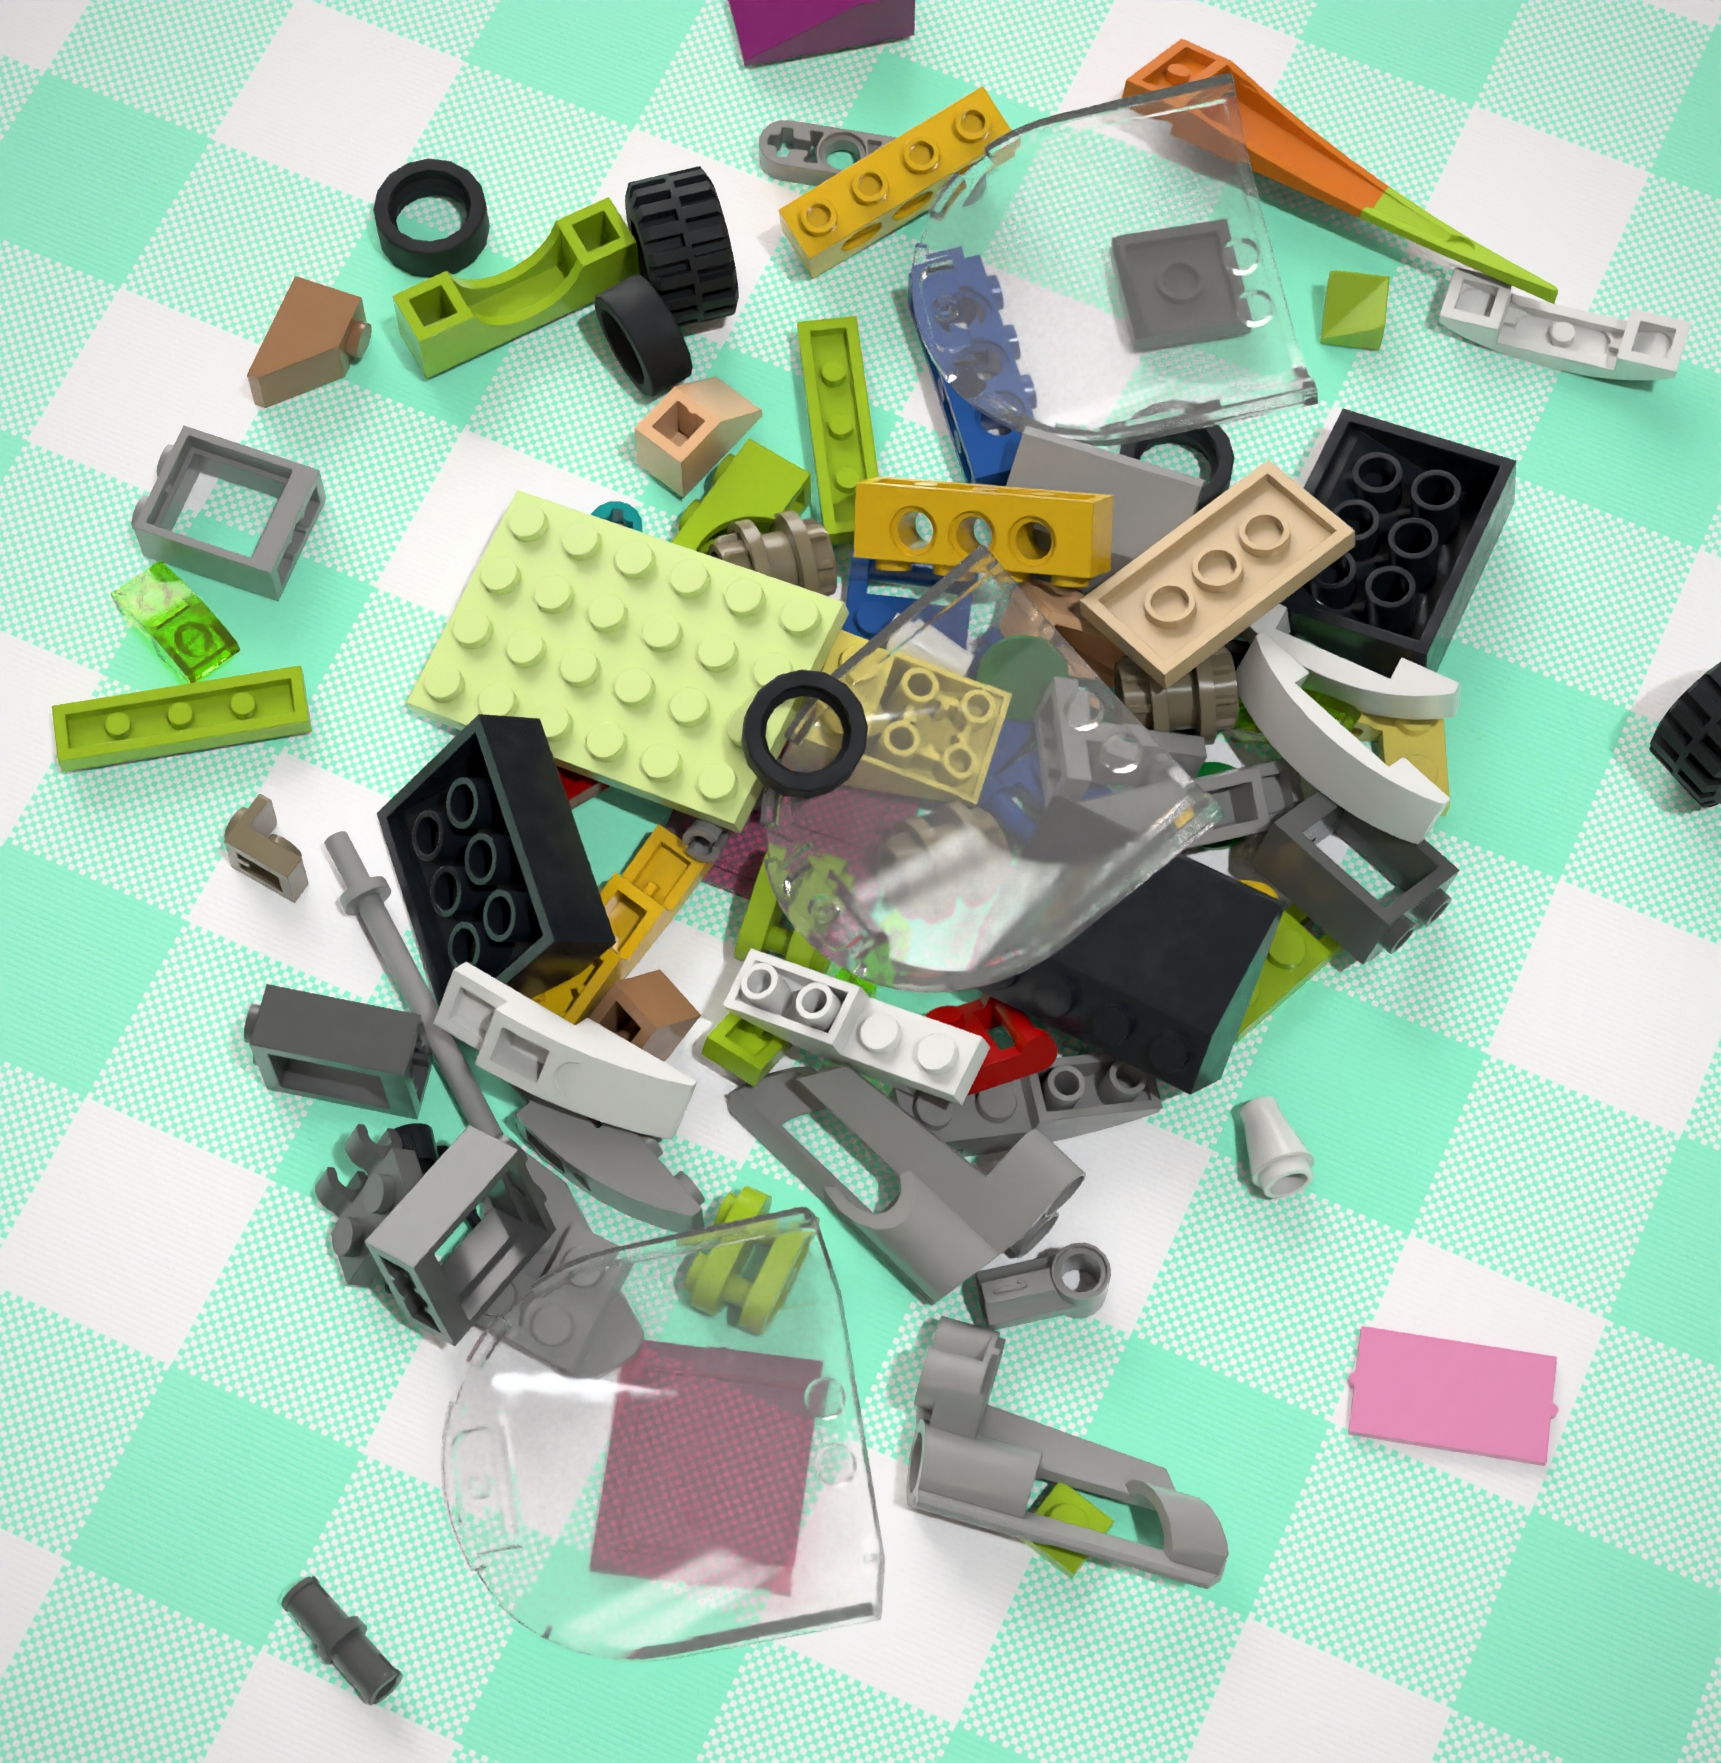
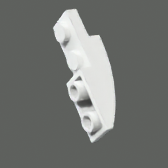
M752 948L722 1005L734 1015L838 1065L847 1063L861 1075L912 1095L915 1094L916 1090H920L959 1105H963L990 1049L988 1043L979 1035L870 998L860 986Z
M468 962L453 969L433 1023L479 1050L475 1065L502 1080L575 1113L641 1134L668 1140L675 1137L698 1083L593 1020L586 1018L577 1025H574Z

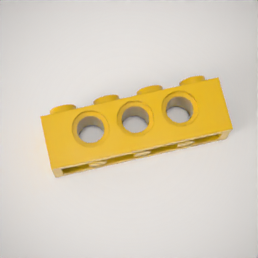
M981 86L778 209L782 232L812 279L1014 158L1015 134L984 86Z
M877 476L856 482L854 557L875 559V568L886 571L912 570L913 562L933 564V573L941 576H968L971 573V568L992 570V579L998 581H1028L1030 573L1051 575V584L1055 586L1086 587L1089 586V578L1111 570L1114 495ZM919 513L924 514L932 524L933 535L930 542L923 540L916 530V518ZM977 518L983 519L991 529L992 540L988 548L981 545L975 537L974 524ZM1036 522L1044 525L1050 532L1052 544L1048 553L1041 551L1034 543L1033 528Z

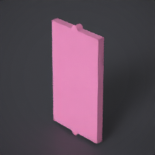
M1362 1326L1359 1336L1355 1372L1349 1375L1347 1380L1348 1385L1353 1388L1348 1435L1545 1466L1547 1463L1551 1419H1554L1559 1411L1558 1406L1553 1403L1557 1357Z

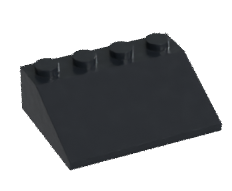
M1342 408L1307 479L1304 489L1355 531V546L1279 603L1287 607L1290 630L1325 651L1389 679L1401 658L1437 673L1514 506L1517 460Z
M478 714L376 813L438 1007H440L453 969L465 962L531 999L579 975L616 943L610 920L607 916L540 718Z
M1056 797L1053 799L985 926L965 984L1192 1095L1219 1081L1223 1075L1286 903L1062 797Z

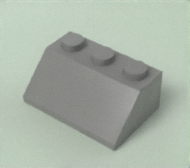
M1026 426L1006 486L1114 495L1111 570L1089 578V586L1068 587L1087 595L1196 514L1205 480ZM1036 522L1033 528L1034 543L1041 551L1048 553L1052 544L1050 532L1044 525ZM1030 573L1029 577L1051 583V575Z

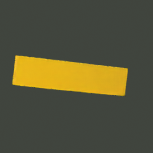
M658 824L624 873L620 875L615 872L600 893L616 943L582 973L531 998V1000L574 1025L588 1018L614 982L624 980L673 920L714 863L701 862L694 859L686 851V848L690 846L689 844L683 845L682 839Z

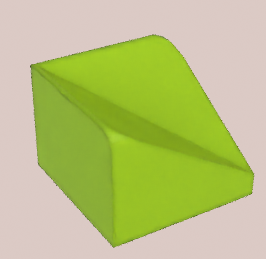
M1339 270L1329 272L1325 291L1320 344L1380 351L1386 323L1390 276Z

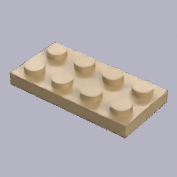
M1268 459L1080 599L1081 615L1164 689H1168L1355 546V531Z

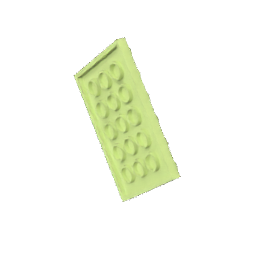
M517 490L406 703L414 713L461 731L478 714L540 718L556 766L731 831L741 833L764 787L747 765L741 743L743 722L747 709L759 689L778 675L801 669L821 672L849 615V611L843 601ZM800 696L786 700L774 709L768 719L766 740L769 751L776 760L808 697Z

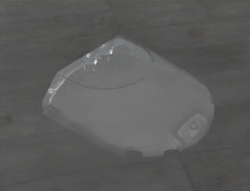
M1231 73L1055 114L1011 130L984 147L985 156L973 164L962 176L956 171L940 190L930 206V220L920 243L915 245L911 268V294L917 325L922 341L933 363L944 379L963 399L993 421L1023 434L1026 426H1030L1092 446H1114L1318 404V389L1315 378L1309 376L1302 357L1259 200L1245 142L1235 82Z
M981 545L831 674L834 678L845 683L861 702L868 725L865 752L850 778L831 793L809 799L782 796L765 786L760 823L767 829L768 859L764 860V865L771 888L781 909L794 928L816 951L848 973L876 985L902 991L937 993L974 989L1000 982L1048 959L1225 817L1226 813L1210 793L1202 790L1039 611L986 546ZM810 697L804 703L784 734V737L790 743L780 764L792 771L808 773L823 769L835 759L841 749L843 731L839 717L829 705L817 698Z
M797 1207L584 1255L557 1267L534 1281L530 1285L533 1290L523 1297L504 1317L497 1314L480 1335L465 1360L470 1363V1367L461 1384L456 1402L449 1401L446 1410L440 1457L442 1493L455 1541L471 1572L478 1574L486 1588L498 1600V1606L519 1624L541 1638L569 1650L595 1658L621 1662H656L882 1620L886 1559L842 1292L816 1215L808 1207Z

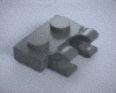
M358 1124L346 1140L345 1149L351 1161L364 1171H357L345 1187L339 1181L335 1168L327 1167L315 1185V1193L320 1203L339 1218L331 1232L332 1246L334 1252L338 1255L346 1283L348 1285L370 1287L381 1271L364 1241L423 1177L415 1151L402 1149L401 1137L395 1129L387 1128L376 1144L370 1139L366 1126Z

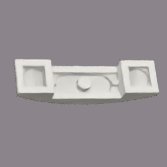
M1459 267L1454 269L1439 315V323L1473 342L1516 359L1573 374L1618 380H1663L1676 377L1689 334L1690 321L1634 308L1631 309L1627 321L1512 294L1513 286L1489 275Z
M1278 604L1240 633L1242 638L1251 645L1254 638L1264 631L1310 672L1301 686L1303 689L1341 706L1368 714L1410 720H1433L1455 717L1461 707L1459 682L1409 660L1401 658L1389 679L1289 635L1287 607Z
M1264 631L1258 634L1237 668L1236 678L1238 694L1245 708L1270 744L1303 778L1348 812L1395 837L1417 845L1422 842L1451 799L1406 758L1402 757L1388 767L1301 689L1310 672Z

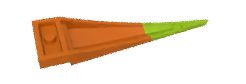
M1181 38L1126 79L1121 100L1141 109L1143 114L1149 118L1172 123L1171 135L1555 304L1559 292L1556 286L1472 240L1389 187L1307 126L1233 61Z

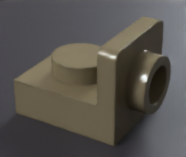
M258 794L248 808L241 807L236 811L226 827L224 844L231 866L295 904L309 885L302 853L284 837L271 834L278 823L271 799Z

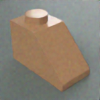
M298 276L294 277L247 373L255 405L268 408L346 376L354 358L363 357L371 339L372 326L367 323L362 297Z
M661 969L614 982L588 1018L664 1062L670 1057L701 1014Z

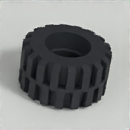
M696 166L628 182L625 194V210L628 228L637 242L639 274L649 281L662 297L678 327L734 315L739 298L735 261L722 207L710 177L701 166Z
M1721 661L1693 683L1670 707L1658 724L1649 748L1655 758L1703 808L1721 804Z

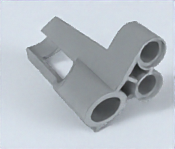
M847 1063L819 1071L808 1066L778 1070L768 1073L756 1087L746 1082L729 1093V1113L931 1306L1008 1248L1018 1257H1022L1030 1252L1055 1225L1060 1215L1057 1210L1072 1197L1086 1177V1173L1036 1128L1021 1138L986 1176ZM829 1109L898 1174L900 1193L880 1213H873L796 1140L782 1124L801 1115Z
M945 1316L941 1317L933 1345L929 1348L925 1358L914 1400V1405L917 1408L915 1433L907 1471L906 1499L908 1506L1021 1539L1058 1546L1204 1589H1209L1221 1582L1229 1551L1223 1527L1211 1506L1197 1496L1176 1491L1169 1473L1164 1467L988 1405L1006 1339L1000 1338V1332ZM1042 1478L1056 1483L1061 1482L1073 1488L1157 1511L1164 1537L1162 1550L1026 1511L1034 1480Z

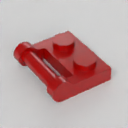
M983 992L980 999L959 1006L947 1005L937 1007L925 1015L927 1018L979 1035L990 1046L967 1096L1044 1071L1055 1062L1058 1055V1048L1051 1036L1045 1030L1035 1028L1025 1013ZM1002 1026L1015 1045L1000 1050L986 1030Z

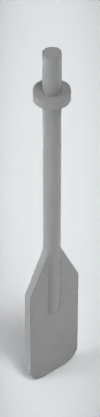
M346 831L332 834L324 841V844L347 887V890L340 897V903L345 913L352 916L361 914L411 1013L421 1015L431 1052L469 1125L492 1137H495L497 1134H503L453 1035L433 1024L439 1008L384 904L392 892L387 880L382 876H369ZM525 1152L528 1158L525 1165L532 1180L543 1190L547 1197L544 1205L554 1223L556 1231L525 1265L521 1272L543 1282L573 1223L591 1232L592 1230L568 1184ZM488 1195L483 1199L484 1216L493 1207ZM622 1287L576 1375L556 1366L559 1373L569 1381L577 1384L591 1383L632 1360L641 1350L644 1341L643 1328Z

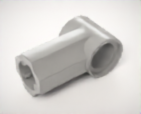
M1085 1242L1072 1243L1065 1246L1056 1255L978 1271L975 1275L979 1303L987 1328L999 1330L1063 1315L1072 1319H1082L1094 1315L1105 1302L1111 1278V1266L1105 1253L1097 1246ZM1083 1270L1094 1277L1097 1285L1089 1291L1077 1292L1067 1287L1062 1277L1069 1271Z

